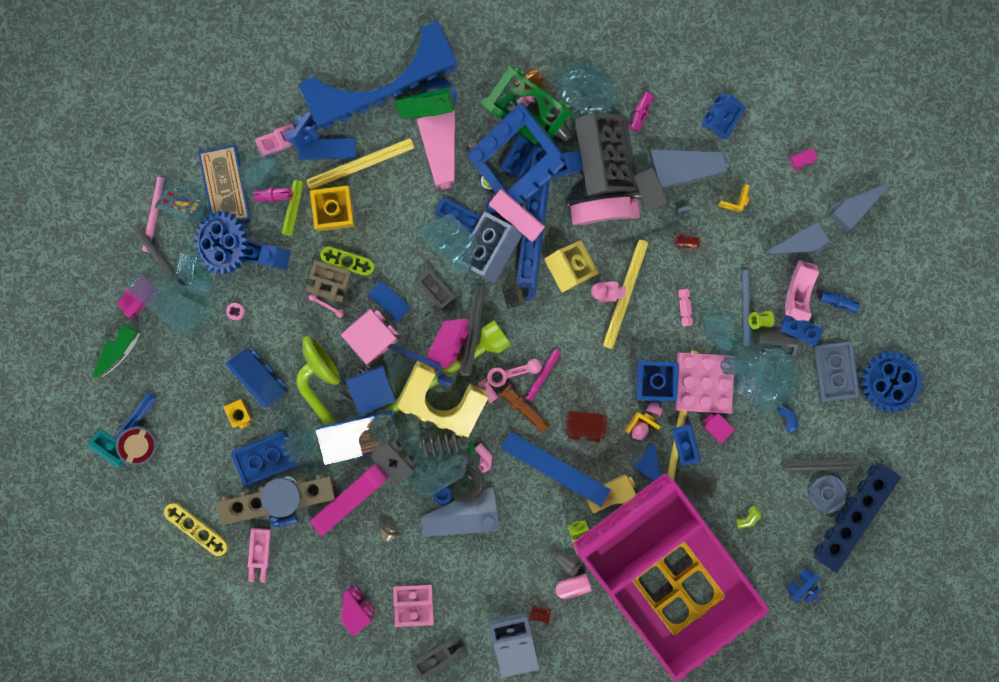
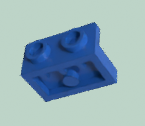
M720 94L714 100L711 110L704 116L701 126L711 129L721 139H727L746 107L731 94Z

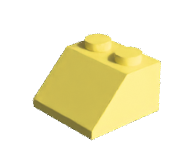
M582 240L559 249L544 259L562 293L599 274Z

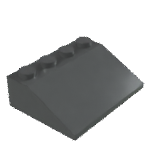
M591 113L576 118L575 129L578 135L587 194L607 195L639 191L633 177L637 174L627 116Z

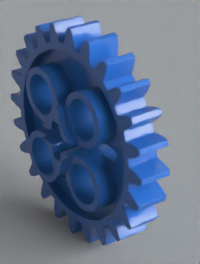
M225 211L209 213V217H203L204 222L198 223L201 229H195L198 236L193 237L195 240H198L193 245L198 247L195 254L201 255L198 261H204L203 267H209L208 271L222 274L235 272V269L241 268L240 263L246 262L243 257L249 256L246 249H251L247 245V242L251 241V239L246 238L249 231H244L246 224H241L242 219L236 218V214H229V212Z
M887 351L886 355L884 352H880L879 357L872 356L874 362H866L869 368H862L866 374L860 375L864 382L859 383V385L865 386L861 393L868 394L864 399H871L870 406L877 404L876 410L883 408L885 413H888L890 410L892 413H897V408L900 412H904V406L911 408L910 402L917 403L914 397L921 396L918 389H924V387L919 385V382L924 381V379L919 378V375L923 372L916 371L919 364L912 365L913 358L907 359V354L900 356L899 351H895L894 354L892 351ZM886 364L890 366V372L888 374L884 372V366ZM903 373L907 374V381L905 383L901 379ZM890 379H893L892 381L895 382L894 385H891V382H889ZM878 381L882 384V389L880 391H877L876 389V383ZM895 390L899 392V398L897 400H895L893 397V392Z

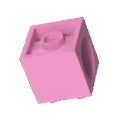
M371 309L341 334L367 365H371L389 349L387 347L390 344H395L399 340L396 337L399 333L391 325L387 326L384 323L386 318L379 311Z

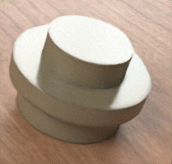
M387 524L380 528V536L384 540L393 542L399 535L396 527Z

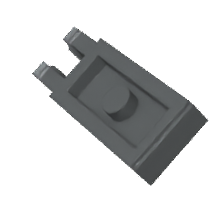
M458 635L411 662L421 680L454 661V658L467 650L465 646L459 647L452 653L448 649L459 642L460 637Z

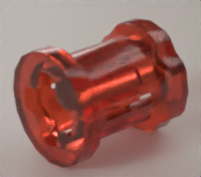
M532 604L529 621L543 622L548 626L552 608L544 609L536 607V604Z

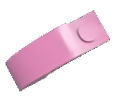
M608 198L570 206L573 225H586L605 220L640 217L638 198Z
M802 260L798 261L786 297L785 315H789L799 321H809L811 317L810 296L819 274L817 265Z

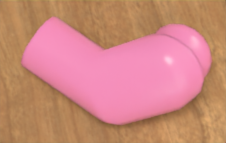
M480 443L475 448L481 456L478 469L481 472H486L491 468L493 456Z

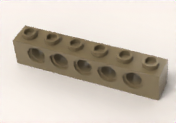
M326 473L315 475L316 479L308 480V477L297 479L296 485L301 496L298 508L335 500L337 495L332 475L327 476ZM311 485H316L318 487V494H312L310 492ZM264 487L258 488L259 492L252 493L251 490L240 492L238 497H233L232 494L222 496L221 500L216 502L220 524L225 525L269 515L263 505L261 507L254 505V498L261 499ZM236 502H240L243 505L242 511L236 510Z

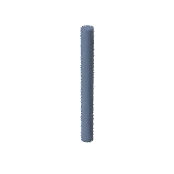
M742 270L744 346H751V327L749 325V315L751 314L750 270Z

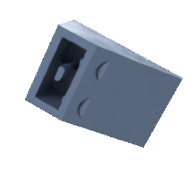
M527 612L489 620L493 645L502 678L539 670Z

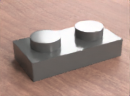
M431 269L416 280L441 310L456 298Z

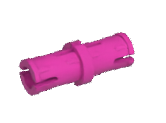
M643 92L638 106L634 109L635 113L628 127L629 129L640 132L645 117H648V110L654 99L652 94Z
M270 187L269 189L253 191V194H257L253 195L255 202H276L277 200H291L293 198L292 195H289L293 194L291 187L278 189Z

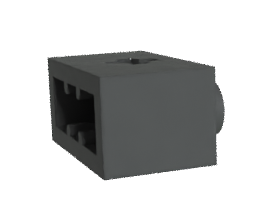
M392 435L377 445L370 456L396 485L411 475L417 465L414 456L408 453L403 448L402 443Z

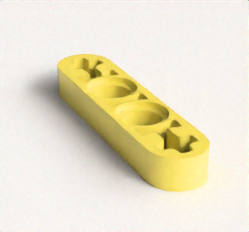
M172 503L165 507V517L213 555L221 556L227 552L229 548L228 542L178 503ZM176 507V513L180 516L183 515V513L185 514V516L181 518L180 522L177 521L180 517H178L177 515H170V508L173 509ZM186 518L194 521L193 528L188 529L185 527L184 521ZM201 530L208 531L209 538L207 540L200 538L199 533ZM213 536L216 538L213 540L216 544L220 542L223 544V551H216L217 546L213 543L210 546L207 544L212 540Z

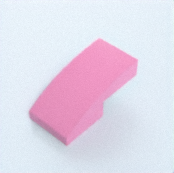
M292 124L275 129L273 133L256 138L255 142L263 158L293 145L287 142L284 136L287 130H294Z

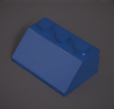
M245 349L227 361L225 365L264 408L271 407L288 392L286 390L287 385L281 378L277 379L273 375L274 370L267 363L264 365L260 361L262 357L255 349L252 351L251 349Z

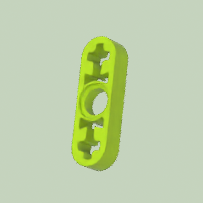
M333 247L324 248L320 254L321 260L324 263L363 276H369L375 270V265L370 259ZM332 251L334 256H339L338 253H342L339 257V264H335L337 260L333 258L327 261L325 253ZM346 256H350L353 259V264L350 267H345L342 263ZM357 259H360L358 263L363 265L369 262L368 265L371 269L366 270L365 273L361 267L357 266V270H354Z

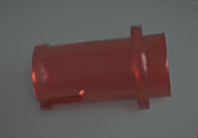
M683 234L676 236L675 247H678V249H699V237H685Z

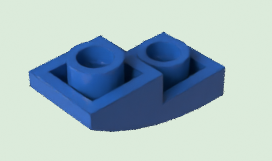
M379 281L367 294L397 322L410 309L382 281Z

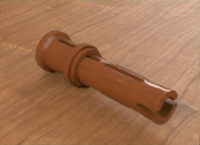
M508 384L498 396L500 398L503 397L512 409H517L543 433L550 424L524 401L523 395H519L511 388L512 385Z

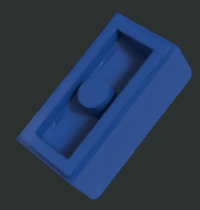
M692 423L673 428L672 433L681 465L701 462Z

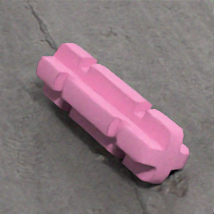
M681 289L678 291L679 298H681L679 300L680 314L683 316L681 323L682 326L693 325V317H690L692 315L691 299H689L690 290Z

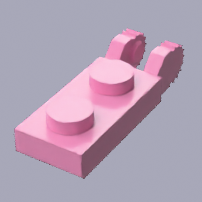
M251 528L248 558L249 582H254L255 568H261L260 580L261 583H266L267 568L269 567L271 529Z

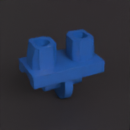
M309 112L304 117L297 116L294 120L296 128L294 130H287L284 134L287 142L293 144L298 151H301L309 140L315 141L319 137L316 131L318 126L312 118V113Z
M805 568L798 576L806 584L800 588L792 581L786 587V590L792 596L791 599L795 603L806 593L808 595L803 599L806 603H809L812 599L816 602L820 600L817 594L821 589L816 586L812 591L810 590L820 577Z

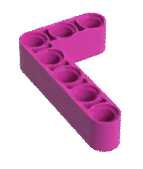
M377 463L374 464L309 523L322 537L390 477Z

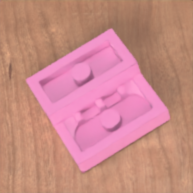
M432 585L393 587L395 627L434 625Z

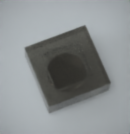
M521 285L503 291L508 309L526 304Z

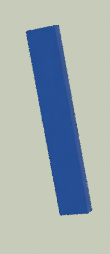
M510 432L501 447L505 452L602 507L611 492L609 488Z

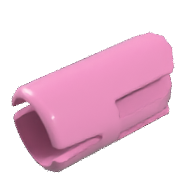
M586 573L562 580L556 586V593L561 599H570L592 591Z

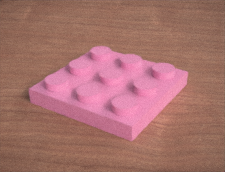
M678 353L677 401H675L674 410L732 414L735 356Z

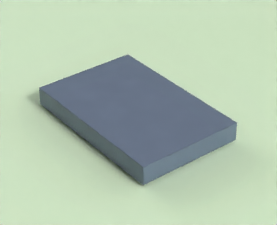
M852 340L813 346L820 401L828 402L860 397Z

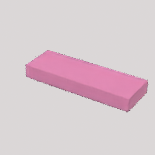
M500 189L489 203L493 209L532 242L535 241L546 227L503 189Z

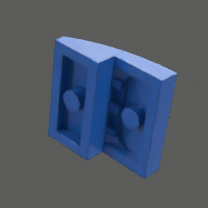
M516 135L499 169L520 180L530 171L532 154L539 146L520 135ZM544 152L539 154V161L546 156Z

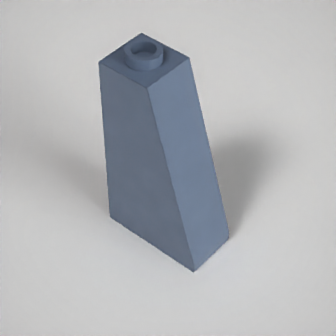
M656 149L649 152L652 168L655 170L662 189L722 175L729 168L728 160L723 156V152Z

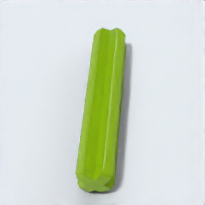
M294 180L291 189L293 194L290 195L293 198L288 202L282 234L286 236H292L304 185L299 180Z

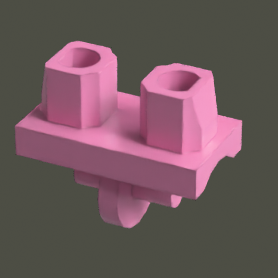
M615 281L596 283L591 289V294L595 299H598V302L617 301V298L625 299L626 287L618 286V282Z

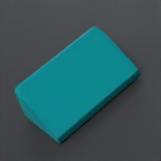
M102 429L88 442L89 449L117 469L124 463L117 454V440Z

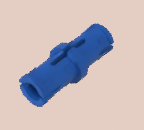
M824 289L821 291L820 302L833 305L836 309L841 308L857 313L860 307L859 301L846 298L843 294H834Z

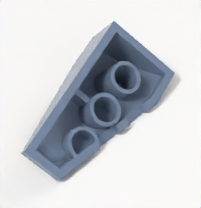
M494 487L473 490L469 494L422 516L423 536L482 533L500 530Z

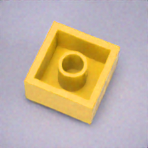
M349 186L310 190L315 230L319 232L356 227L352 192Z

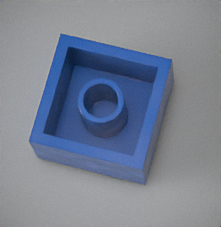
M636 361L635 400L677 401L678 362Z

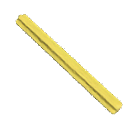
M410 138L309 178L306 180L307 185L310 189L317 188L414 148V144Z
M645 240L637 242L623 287H626L625 299H618L603 346L612 349L614 347L648 246V242Z

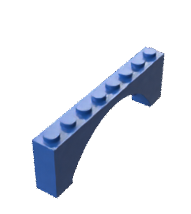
M436 21L420 28L422 37L413 61L400 77L382 88L368 92H347L318 81L316 76L299 83L298 85L319 129H329L339 120L341 122L349 120L354 113L362 114L368 111V107L374 104L376 106L384 104L387 98H397L403 95V91L409 88L410 90L419 88L422 82H432L442 73L447 75L454 72L455 67H458L457 61L439 22Z

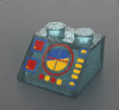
M174 187V190L167 189L155 205L156 209L164 213L199 223L203 220L208 202L203 200V196L194 193L192 196L185 194L186 191Z

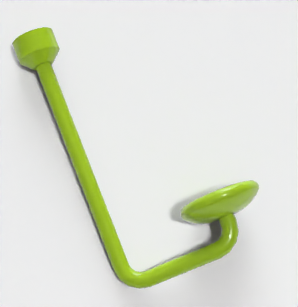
M495 320L481 328L480 341L476 344L474 359L486 350L499 354L511 346L508 338ZM307 335L302 340V350L307 364L299 370L296 378L297 387L324 425L337 423L309 386L308 379L311 374L315 373L324 382L338 385L341 382V376L336 365L321 344L312 336ZM463 353L457 357L454 364L450 363L448 369L441 368V374L450 376L459 370ZM437 371L428 390L438 384ZM399 397L395 399V402L386 405L376 413L392 410L393 414L400 410L397 407Z

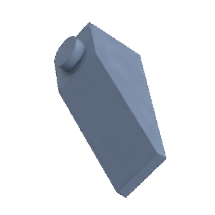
M884 184L841 203L838 201L831 208L833 212L829 217L845 231L852 229L886 191L889 185Z
M816 222L769 249L765 254L766 256L810 253L813 251L818 253L826 248L825 244L830 241L819 222Z

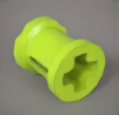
M764 311L763 313L752 312L749 315V325L752 329H759L762 326L772 327L774 325V314L771 311Z

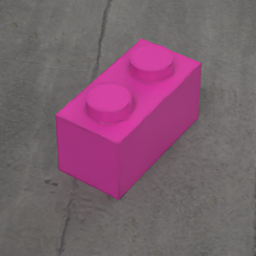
M811 148L790 157L789 161L793 170L796 168L800 170L804 168L805 164L809 166L815 163V160L818 158L814 149Z

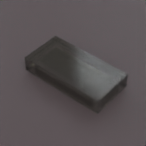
M678 471L676 484L682 492L714 497L717 478Z

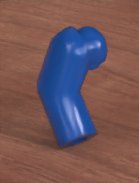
M782 404L777 412L787 420L785 425L786 431L793 433L799 427L797 415Z
M296 513L281 518L272 515L269 517L272 527H284L298 523Z

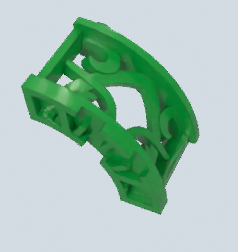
M508 65L505 74L489 97H485L481 104L503 120L510 113L508 106H512L509 101H512L516 107L519 104L516 98L535 96L539 105L540 117L537 115L533 116L536 120L540 121L539 124L544 130L546 124L550 126L546 133L553 139L568 116L573 114L568 109L570 105L562 99L558 101L524 76L525 72L516 66L513 69ZM515 77L520 84L518 87L511 84L513 93H509L506 90V86ZM525 83H526L527 85H529L530 87H532L533 89H526V90H524V88H525ZM504 92L506 96L496 102L501 93ZM543 96L552 103L545 105ZM555 107L561 112L552 123L546 120V117L555 116L550 111L551 108ZM526 125L518 130L535 145L543 147Z

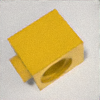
M245 398L224 406V410L233 428L239 427L243 429L251 425L249 421L254 420ZM239 409L244 413L242 420H238L236 417V412Z

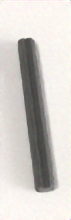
M476 285L468 324L470 330L466 336L460 367V374L463 376L471 375L487 290L484 285Z

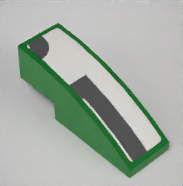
M121 325L115 342L106 341L92 376L102 378L117 367L129 354L141 332Z

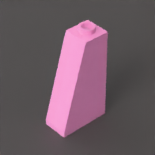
M454 110L447 114L417 119L436 188L440 187L441 190L452 187L451 184L455 183Z

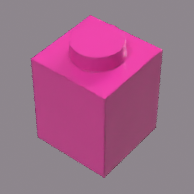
M710 413L703 420L705 424L702 427L721 444L735 430L719 413L714 415Z

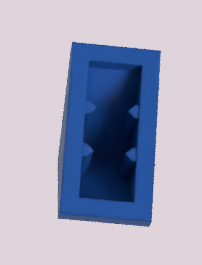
M649 444L634 467L653 481L661 475L655 444Z

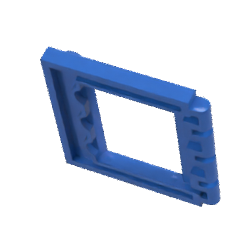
M519 103L467 154L496 194L500 189H503L521 206L526 202L522 196L529 199L539 190L536 183L542 187L553 177L550 170L556 174L566 165L562 159L565 155L523 103ZM526 125L548 154L508 191L487 161L522 126Z

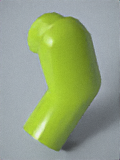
M757 506L749 509L750 514L747 518L736 519L737 529L753 527L761 518V512Z

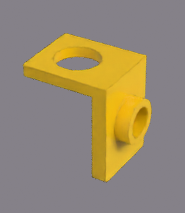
M745 184L742 187L738 205L721 201L718 203V206L741 212L744 205L747 206L750 195L747 193L750 185Z
M636 412L625 432L629 434L639 418L658 430L661 426L654 422L655 418L645 413L642 415Z

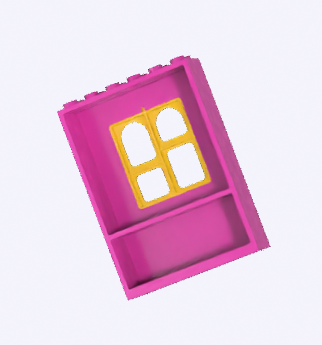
M666 473L572 543L577 554L675 682L684 679L688 672L701 666L705 659L717 654L721 647L731 643L738 634L747 631L755 621L763 619L766 613L770 611L674 480ZM683 547L693 560V563L679 575L675 576L664 563V558L677 548ZM654 566L661 570L673 586V590L658 602H654L638 581L641 575ZM696 571H701L713 587V598L707 604L700 605L695 603L682 587V582ZM677 597L682 598L689 611L686 620L680 624L671 623L662 613V609Z

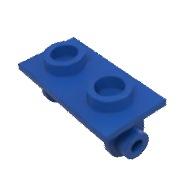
M787 315L781 322L782 328L780 331L816 346L824 329L805 320L799 321Z

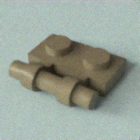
M314 260L309 279L316 282L314 286L307 284L305 291L312 293L315 297L322 296L328 298V301L342 303L344 295L337 294L338 289H347L352 272ZM322 283L331 285V291L322 289Z

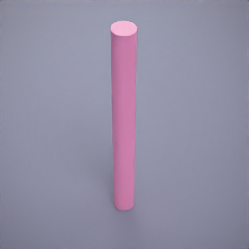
M157 177L146 229V236L151 242L165 182L163 177ZM143 245L142 251L149 252L147 248Z

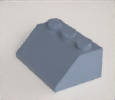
M484 211L456 262L495 283L519 242L522 233L512 225Z

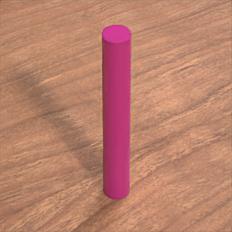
M554 349L525 397L531 402L533 401L559 358L560 351Z

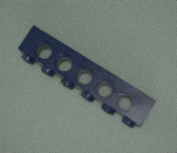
M881 463L870 466L867 471L869 475L865 481L862 480L857 485V493L854 497L851 496L847 500V507L844 512H840L836 516L834 527L826 531L824 535L825 540L814 549L813 553L815 555L813 558L835 573L839 571L901 479V476ZM879 480L880 486L874 489L873 483ZM865 496H868V497H869V502H868V504L863 505V502H862L863 498H864ZM857 511L858 519L853 521L852 514ZM847 528V535L842 537L841 530ZM836 544L837 550L831 553V545Z

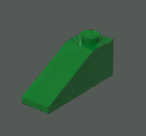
M451 87L395 99L400 118L437 116L451 113L455 107Z

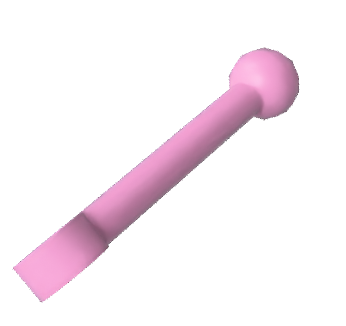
M312 294L309 295L310 301H316L330 309L339 318L344 316L345 313L342 309L337 310Z

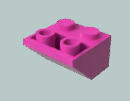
M469 320L444 321L429 350L427 359L441 364V367L448 369L450 363L454 364L470 330L467 328Z
M351 584L344 592L341 622L350 634L354 636L372 622L375 616V608L371 602H366L362 598L363 593L358 586L354 587Z

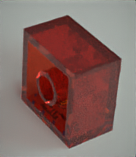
M566 411L564 434L568 435V438L572 440H581V437H587L589 441L600 442V439H605L608 415Z

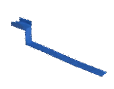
M390 344L387 347L438 369V383L448 387V384L454 381L453 378L441 374V364L394 344Z

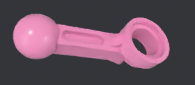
M531 359L527 365L510 370H503L498 367L493 368L489 371L487 379L492 386L499 387L505 384L506 380L510 377L527 372L532 374L539 373L542 369V363L538 359ZM496 371L503 375V379L499 383L492 379V375Z

